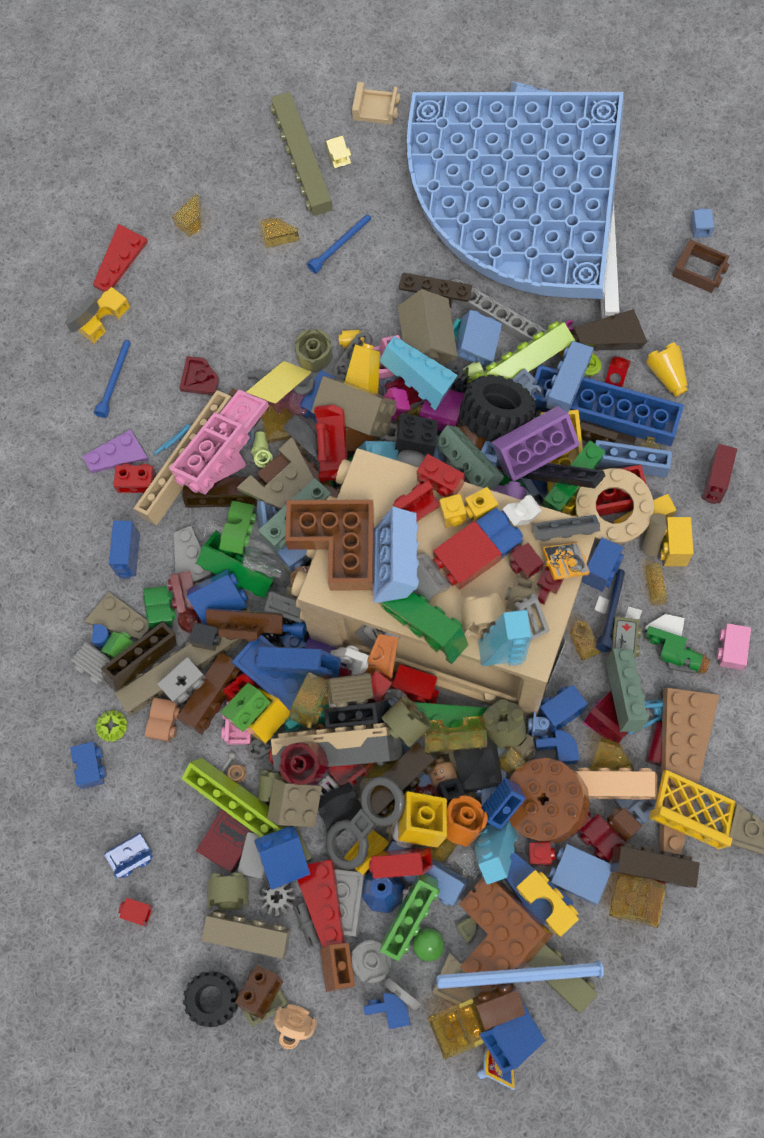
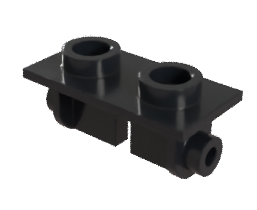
M452 366L450 370L458 376L451 389L465 393L468 386L469 368L467 367L463 370L459 366Z

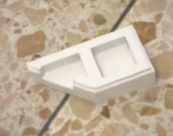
M664 614L646 625L644 631L651 626L682 636L685 618Z

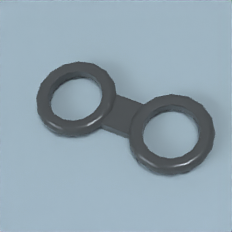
M379 776L368 781L361 793L362 809L359 810L351 821H337L330 827L326 837V847L328 855L337 866L347 870L360 866L368 855L369 844L367 836L376 825L382 827L390 826L400 819L404 812V795L399 785L391 778ZM378 785H383L390 789L395 799V809L386 818L377 815L370 803L371 793ZM343 828L355 833L359 842V852L356 858L350 861L342 858L336 850L335 839L338 832Z

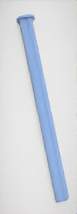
M598 960L590 964L438 975L436 984L439 989L593 976L602 978L604 969L602 962Z

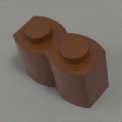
M618 807L606 819L611 828L625 842L642 827L625 807L622 810Z

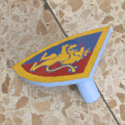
M486 1047L484 1069L478 1071V1077L480 1079L489 1077L514 1090V1071L502 1073Z

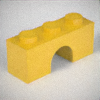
M112 287L105 291L97 301L100 307L97 313L87 324L78 330L79 333L93 344L106 332L103 324L100 322L102 317L113 315L119 319L130 308L127 298Z
M535 870L516 887V890L529 905L540 898L550 902L552 913L544 922L560 938L579 920L577 917L578 912L572 905L569 904L567 906L563 902V895L558 889H552L547 884L549 880L542 872L538 873Z

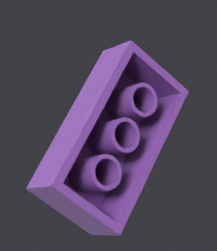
M559 406L492 442L504 474L512 481H516L580 445L568 412Z

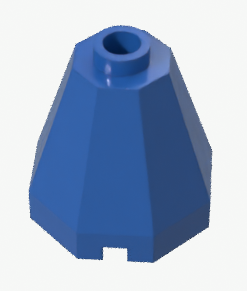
M371 873L364 879L362 898L371 911L390 913L402 903L405 885L399 877L373 878V873ZM381 885H385L384 891H379L378 888H381Z

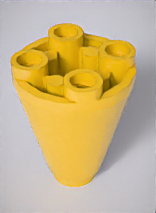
M673 342L665 346V350L661 352L656 350L648 354V358L645 361L647 366L666 389L673 393L674 397L688 391L682 351L679 345Z

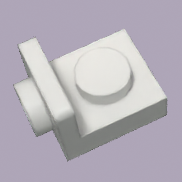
M527 495L519 503H510L503 508V511L514 526L529 524L542 511L531 495Z

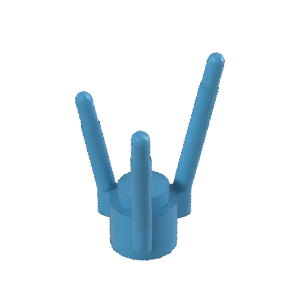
M185 424L177 434L154 452V455H157L163 449H168L178 439L181 441L191 426Z
M645 700V709L651 708L652 714L657 717L646 722L643 728L663 720V700Z

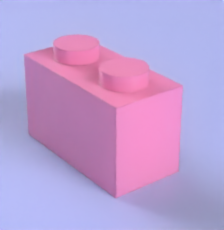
M727 623L724 629L720 630L719 641H722L721 648H718L716 659L719 660V666L743 670L747 666L751 627Z

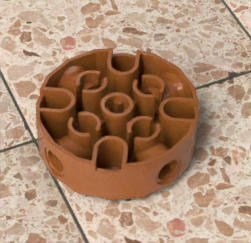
M550 758L533 759L518 767L509 778V780L520 786L526 797L525 801L509 819L511 825L524 837L539 842H563L575 834L585 823L590 807L588 788L580 775L565 763Z

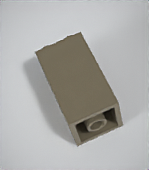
M421 289L398 305L402 339L405 343L442 366L458 357L448 298Z
M323 376L311 412L314 413V409L317 406L336 405L344 411L345 426L367 435L385 437L390 429L391 417L396 412L397 401L343 380Z

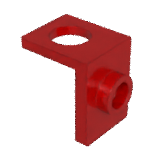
M613 356L605 383L623 387L631 360ZM614 373L619 374L621 380L617 383L612 382L610 376Z

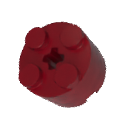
M313 741L290 744L282 751L279 769L283 778L289 783L304 785L318 781L324 775L329 764L324 750Z

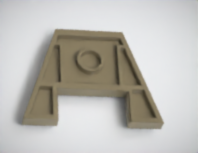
M292 437L278 449L290 464L265 487L250 475L237 487V490L281 510L286 505L287 500H292L314 478Z

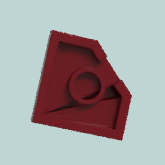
M187 356L180 383V391L214 395L218 389V375L212 370L205 358Z

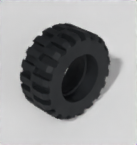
M483 375L468 384L460 406V417L464 425L468 426L469 431L476 433L480 438L483 437L487 441L492 442L531 421L535 413L536 404L527 388H523L522 384L514 382L513 379H506L500 375L498 377L494 375L485 377Z

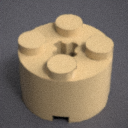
M493 593L482 598L468 597L464 600L465 604L461 607L465 636L469 638V635H474V639L479 640L483 638L486 632L490 633L489 628L496 625L497 619L506 612L505 602L500 598L499 594Z

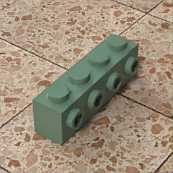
M447 425L437 438L436 445L439 448V452L448 457L453 467L464 468L467 481L472 485L482 488L488 487L489 490L494 491L504 476L459 427Z
M314 478L292 500H327L332 495ZM286 505L258 530L260 537L276 553L280 549L283 550L287 547L285 542Z
M613 649L605 662L620 732H640L646 722H648L649 713L645 709V695L641 691V678L636 669L637 660L633 655L632 649Z

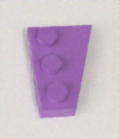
M131 429L82 456L91 473L113 469L115 465L148 461L146 454Z

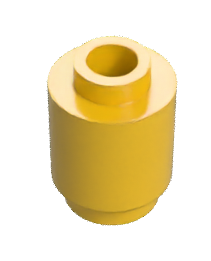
M359 330L342 331V334H339V345H343V349H347L355 336L360 333ZM364 337L360 338L362 340L360 346L364 343Z

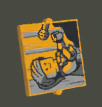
M578 542L542 548L547 561L546 566L549 567L553 580L584 576L590 573L585 562L586 557L582 555Z

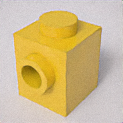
M488 487L465 498L466 516L468 519L472 518L473 521L479 520L494 508H498V503Z
M460 494L439 499V509L445 528L466 523V510Z

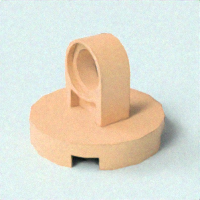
M292 1004L287 1005V1008L282 1009L281 1006L277 1009L274 1016V1025L281 1032L279 1042L285 1049H293L297 1046L299 1040L312 1037L317 1023L315 1017L312 1019L308 1016L309 1011L307 1009ZM284 1035L295 1040L287 1041L285 1040Z

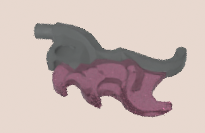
M257 370L255 372H248L247 376L248 379H257L259 382L270 372ZM310 379L309 385L294 387L276 404L267 402L273 406L278 414L282 415L281 409L286 408L291 414L301 416L308 411L307 409H301V403L305 396L313 391L315 381Z

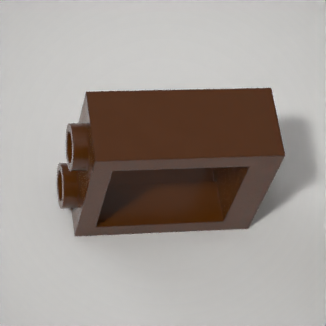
M690 239L675 266L672 277L712 293L715 287L719 288L723 279L720 276L722 273L726 274L730 266L727 263L729 255ZM691 255L719 266L713 280L685 269Z

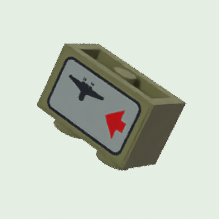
M614 618L611 651L613 649H632L634 657H639L640 645H637V638L641 637L642 626H638L639 619Z

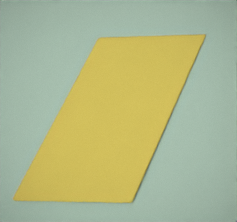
M283 361L246 391V393L276 404L310 375L312 371Z

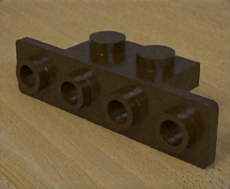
M402 273L399 290L414 293L421 289L448 298L451 308L453 300L469 302L472 285Z
M580 420L582 440L592 441L593 443H596V440L635 445L636 437Z

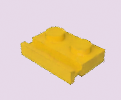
M374 830L367 836L369 848L364 863L354 868L362 875L369 869L371 857L383 851L389 844L385 838L381 837ZM358 841L345 855L344 859L350 861L356 858L359 852Z

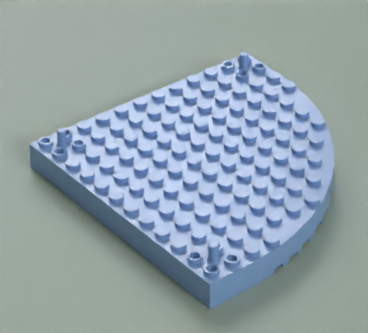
M413 92L407 131L408 164L419 203L435 233L463 262L498 283L544 296L604 299L624 111V93Z

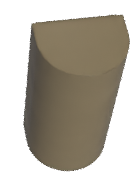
M653 514L651 516L641 548L649 556H658L667 528L664 514Z

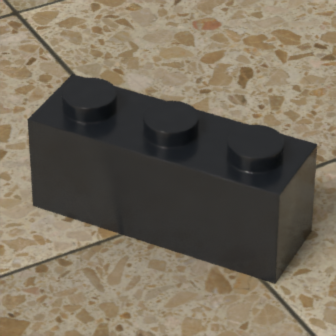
M388 700L324 708L326 729L384 722L382 716L389 710Z

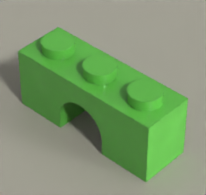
M232 501L228 520L224 525L221 535V550L242 554L244 546L248 547L257 513H253L254 505Z

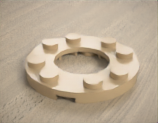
M604 469L603 471L606 476L595 489L580 487L575 501L576 516L596 515L600 523V531L596 533V539L601 540L603 537L616 544L628 543L638 538L648 527L654 511L653 497L648 486L637 475L623 469ZM609 488H618L630 495L633 501L632 515L622 523L612 524L603 520L596 510V499L602 491Z

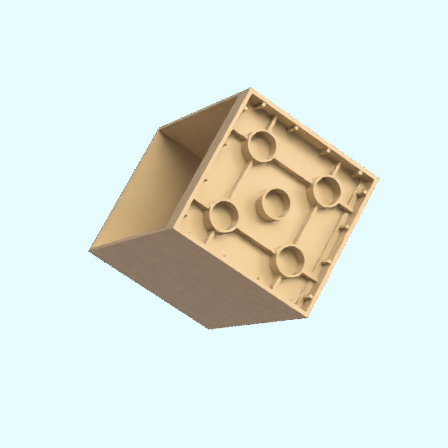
M357 448L352 462L344 459L340 464L336 483L341 484L338 498L329 496L327 500H373L375 528L393 507L394 501L403 494L406 496L412 492V489L419 484V481H417L418 467ZM464 482L463 487L458 493L461 495L464 507L465 498L484 488ZM433 490V495L438 500V502L439 499L446 498L441 496L437 491ZM490 490L498 503L500 511L507 504L522 501ZM539 506L542 510L541 513L529 524L514 526L509 521L513 527H517L522 532V546L529 543L544 562L543 569L528 579L534 582H538L547 561L542 551L543 547L578 542L582 555L586 557L585 562L587 564L597 532L591 535L577 534L569 538L556 537L548 541L535 540L532 533V523L574 518V516ZM437 508L416 522L418 523L417 555L427 553L432 560L433 550L474 522L473 519H468L466 516V523L445 528L440 509ZM307 550V557L312 558L308 573L303 571L297 573L291 593L297 596L296 607L301 609L300 619L305 621L306 631L309 632L312 640L337 649L339 647L347 648V646H354L359 648V652L370 655L372 649L368 648L355 635V632L363 625L400 636L393 673L397 674L399 665H403L438 677L437 688L490 706L496 704L501 699H505L518 705L522 709L525 718H532L534 712H536L537 717L583 576L564 578L557 595L550 592L545 605L540 603L550 631L530 641L526 661H523L522 664L510 666L509 663L481 666L478 640L474 639V635H469V638L466 637L468 646L451 665L441 650L435 652L430 648L424 636L419 639L408 628L409 624L403 626L384 611L380 603L373 602V590L330 591L328 585L329 550ZM508 554L500 562L459 590L456 586H451L446 592L436 594L428 604L433 607H440L448 618L454 617L462 624L461 628L465 635L461 607L465 604L464 600L468 597L482 598L487 597L489 594L497 593L504 600L505 607L507 608L508 600H505L508 587L512 588L516 576L522 577L519 573L515 574L510 568V554ZM443 569L439 570L444 577L447 575ZM536 586L535 595L539 594L541 587ZM531 607L539 630H541L542 626L540 624L535 608ZM529 619V625H530L531 631H532V633H535L534 630H533L532 624H531V622H530V619Z

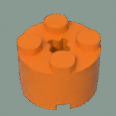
M460 796L457 799L451 800L447 806L446 839L465 847L476 840L488 820L487 813L482 810V805L479 801L469 796Z

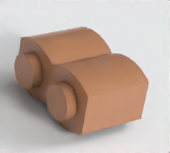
M154 698L146 725L145 737L171 743L172 738H175L177 733L175 722L182 710L179 707L180 704H175L170 700Z

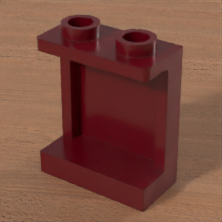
M610 690L596 708L594 707L584 722L617 747L629 732H620L612 690Z

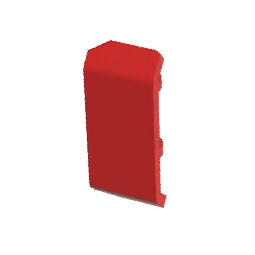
M336 405L317 406L314 409V413L317 418V424H315L318 442L317 461L320 462L318 478L319 481L336 480L341 462L344 459L347 460L344 411Z

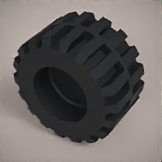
M209 971L194 976L192 978L193 981L188 982L186 985L188 988L183 993L185 995L183 1005H185L186 1009L184 1011L190 1016L189 1019L196 1022L199 1026L218 1027L231 1020L233 1013L238 1009L235 1003L238 989H236L234 981L229 979L230 977L219 972ZM209 986L219 988L223 997L220 1008L212 1013L204 1011L200 1005L201 993Z

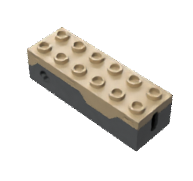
M379 723L278 734V738L271 739L272 749L269 752V761L274 766V772L280 771L279 764L281 763L280 756L282 751L290 744L313 741L324 750L329 764L328 767L392 761L400 759L403 754L401 738L396 739L390 734V726L388 724Z

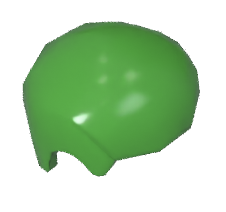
M430 927L420 929L413 938L415 955L420 960L426 962L437 960L444 951V940L441 933L435 928Z

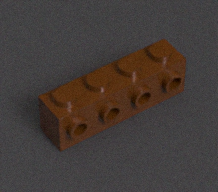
M220 652L205 674L204 684L193 692L177 716V719L183 725L201 735L209 728L212 719L220 711L223 702L227 698V695L223 692L224 688L243 673L232 664L233 658Z

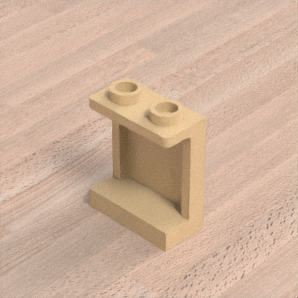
M357 82L352 107L353 120L393 125L394 118L398 116L396 105L400 104L401 99L398 87H394L393 92L365 89L364 82Z

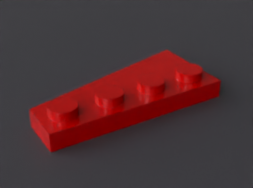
M118 224L93 282L94 287L102 292L108 291L111 287L114 288L148 243L147 238Z
M326 860L307 864L310 875L297 881L322 947L343 944L345 940L334 862Z

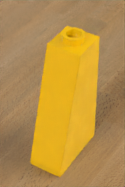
M363 343V346L355 345L345 382L378 394L380 351L374 350L373 345Z

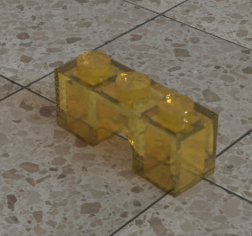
M483 716L463 718V725L457 728L446 727L442 720H431V727L422 735L425 753L487 747V729Z

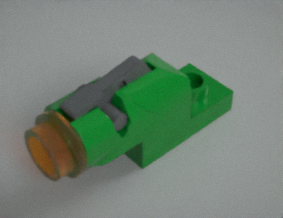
M651 626L648 627L644 638L655 645L663 644L659 659L667 663L670 670L693 674L707 672L710 658L689 647L685 649L687 638Z

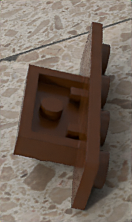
M210 608L206 610L207 625L217 627L219 629V637H226L228 640L241 638L246 641H255L263 632L278 634L283 632L282 614Z

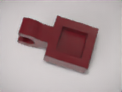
M545 566L537 582V586L541 587L538 600L543 605H545L550 592L557 595L564 578L553 580L548 566Z

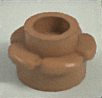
M234 764L229 767L227 776L239 784L240 781L246 779V769L243 765Z

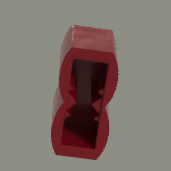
M596 814L579 831L581 835L579 837L586 846L591 845L595 850L594 855L606 862L612 859L614 846H621L622 843H626L599 814Z

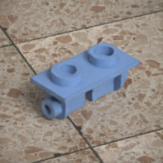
M534 712L532 718H529L527 723V734H531L532 737L544 736L549 727V720L544 717H536V712Z

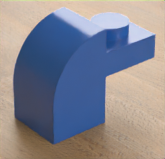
M555 730L553 733L554 738H551L550 735H544L535 740V751L555 749L557 761L565 764L578 763L577 743L566 731Z
M383 993L384 1003H381L380 999L367 1001L368 1006H363L365 1015L386 1012L389 1029L411 1025L406 1004L394 994Z

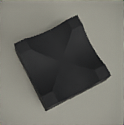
M401 413L397 425L395 450H414L425 456L427 454L433 456L436 448L438 421Z
M487 742L476 747L454 751L459 781L464 793L495 787L503 781L497 744Z
M350 782L321 796L318 806V812L328 831L337 821H351L359 810L362 809V805ZM341 829L336 837H338L346 829Z

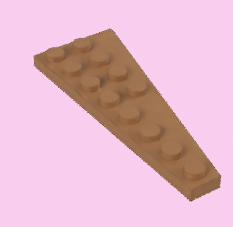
M672 688L663 689L661 778L663 771L668 770L699 784L719 695ZM668 778L667 784L672 791L677 787L674 781ZM686 786L683 788L688 799L694 796L690 787ZM679 791L672 793L677 804L683 802ZM666 796L662 806L670 809L673 806L668 796ZM693 799V800L690 801L692 807H693V805H694V800H695V799ZM685 804L679 807L684 816L690 815ZM660 823L659 853L666 851L673 854H682L686 835Z

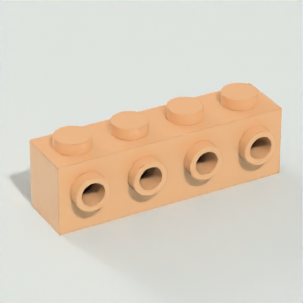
M578 768V771H576L588 788L589 799L657 800V774L652 772L650 768H640L639 771H631L630 768H619V771H611L610 768H598V771H590L589 768Z

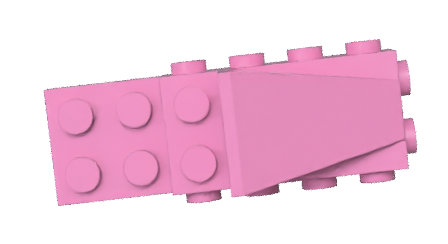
M238 390L220 414L213 413L169 468L175 477L174 480L181 486H188L195 493L200 492L206 495L214 483L243 469L246 463L239 451L250 439L248 432L269 407L268 402Z

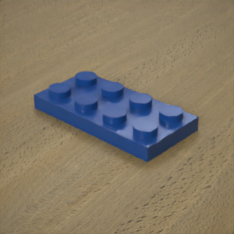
M261 635L257 640L250 641L232 661V664L248 675L264 691L278 698L293 714L318 685V682L308 675L272 672L256 667L259 647H275Z

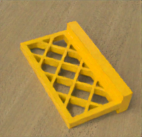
M665 770L662 774L655 809L650 811L649 818L712 847L723 849L730 847L732 843L729 833L736 801ZM668 778L674 781L676 789L670 790L667 784ZM686 786L690 787L694 794L689 799L683 789ZM676 791H679L683 802L677 804L672 794ZM701 795H708L712 804L705 806ZM666 796H668L673 806L670 809L662 806ZM695 798L701 808L697 812L694 811L690 803ZM723 802L728 805L727 813H722L718 803ZM684 804L690 813L687 817L682 814L679 808ZM711 807H714L718 818L712 820L707 810ZM703 812L708 823H700L697 814ZM718 820L721 821L724 827L723 833L718 831L714 824Z

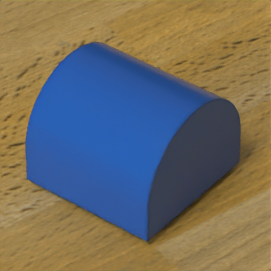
M94 624L92 643L96 648H103L111 633L105 626Z

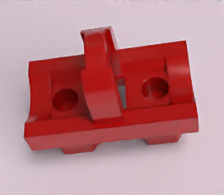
M242 673L234 682L225 687L223 692L227 695V701L230 702L247 683L255 688H260V686L251 680L248 675Z

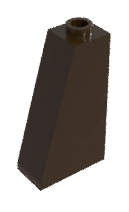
M634 309L574 327L571 331L575 342L593 347V350H639L647 343Z

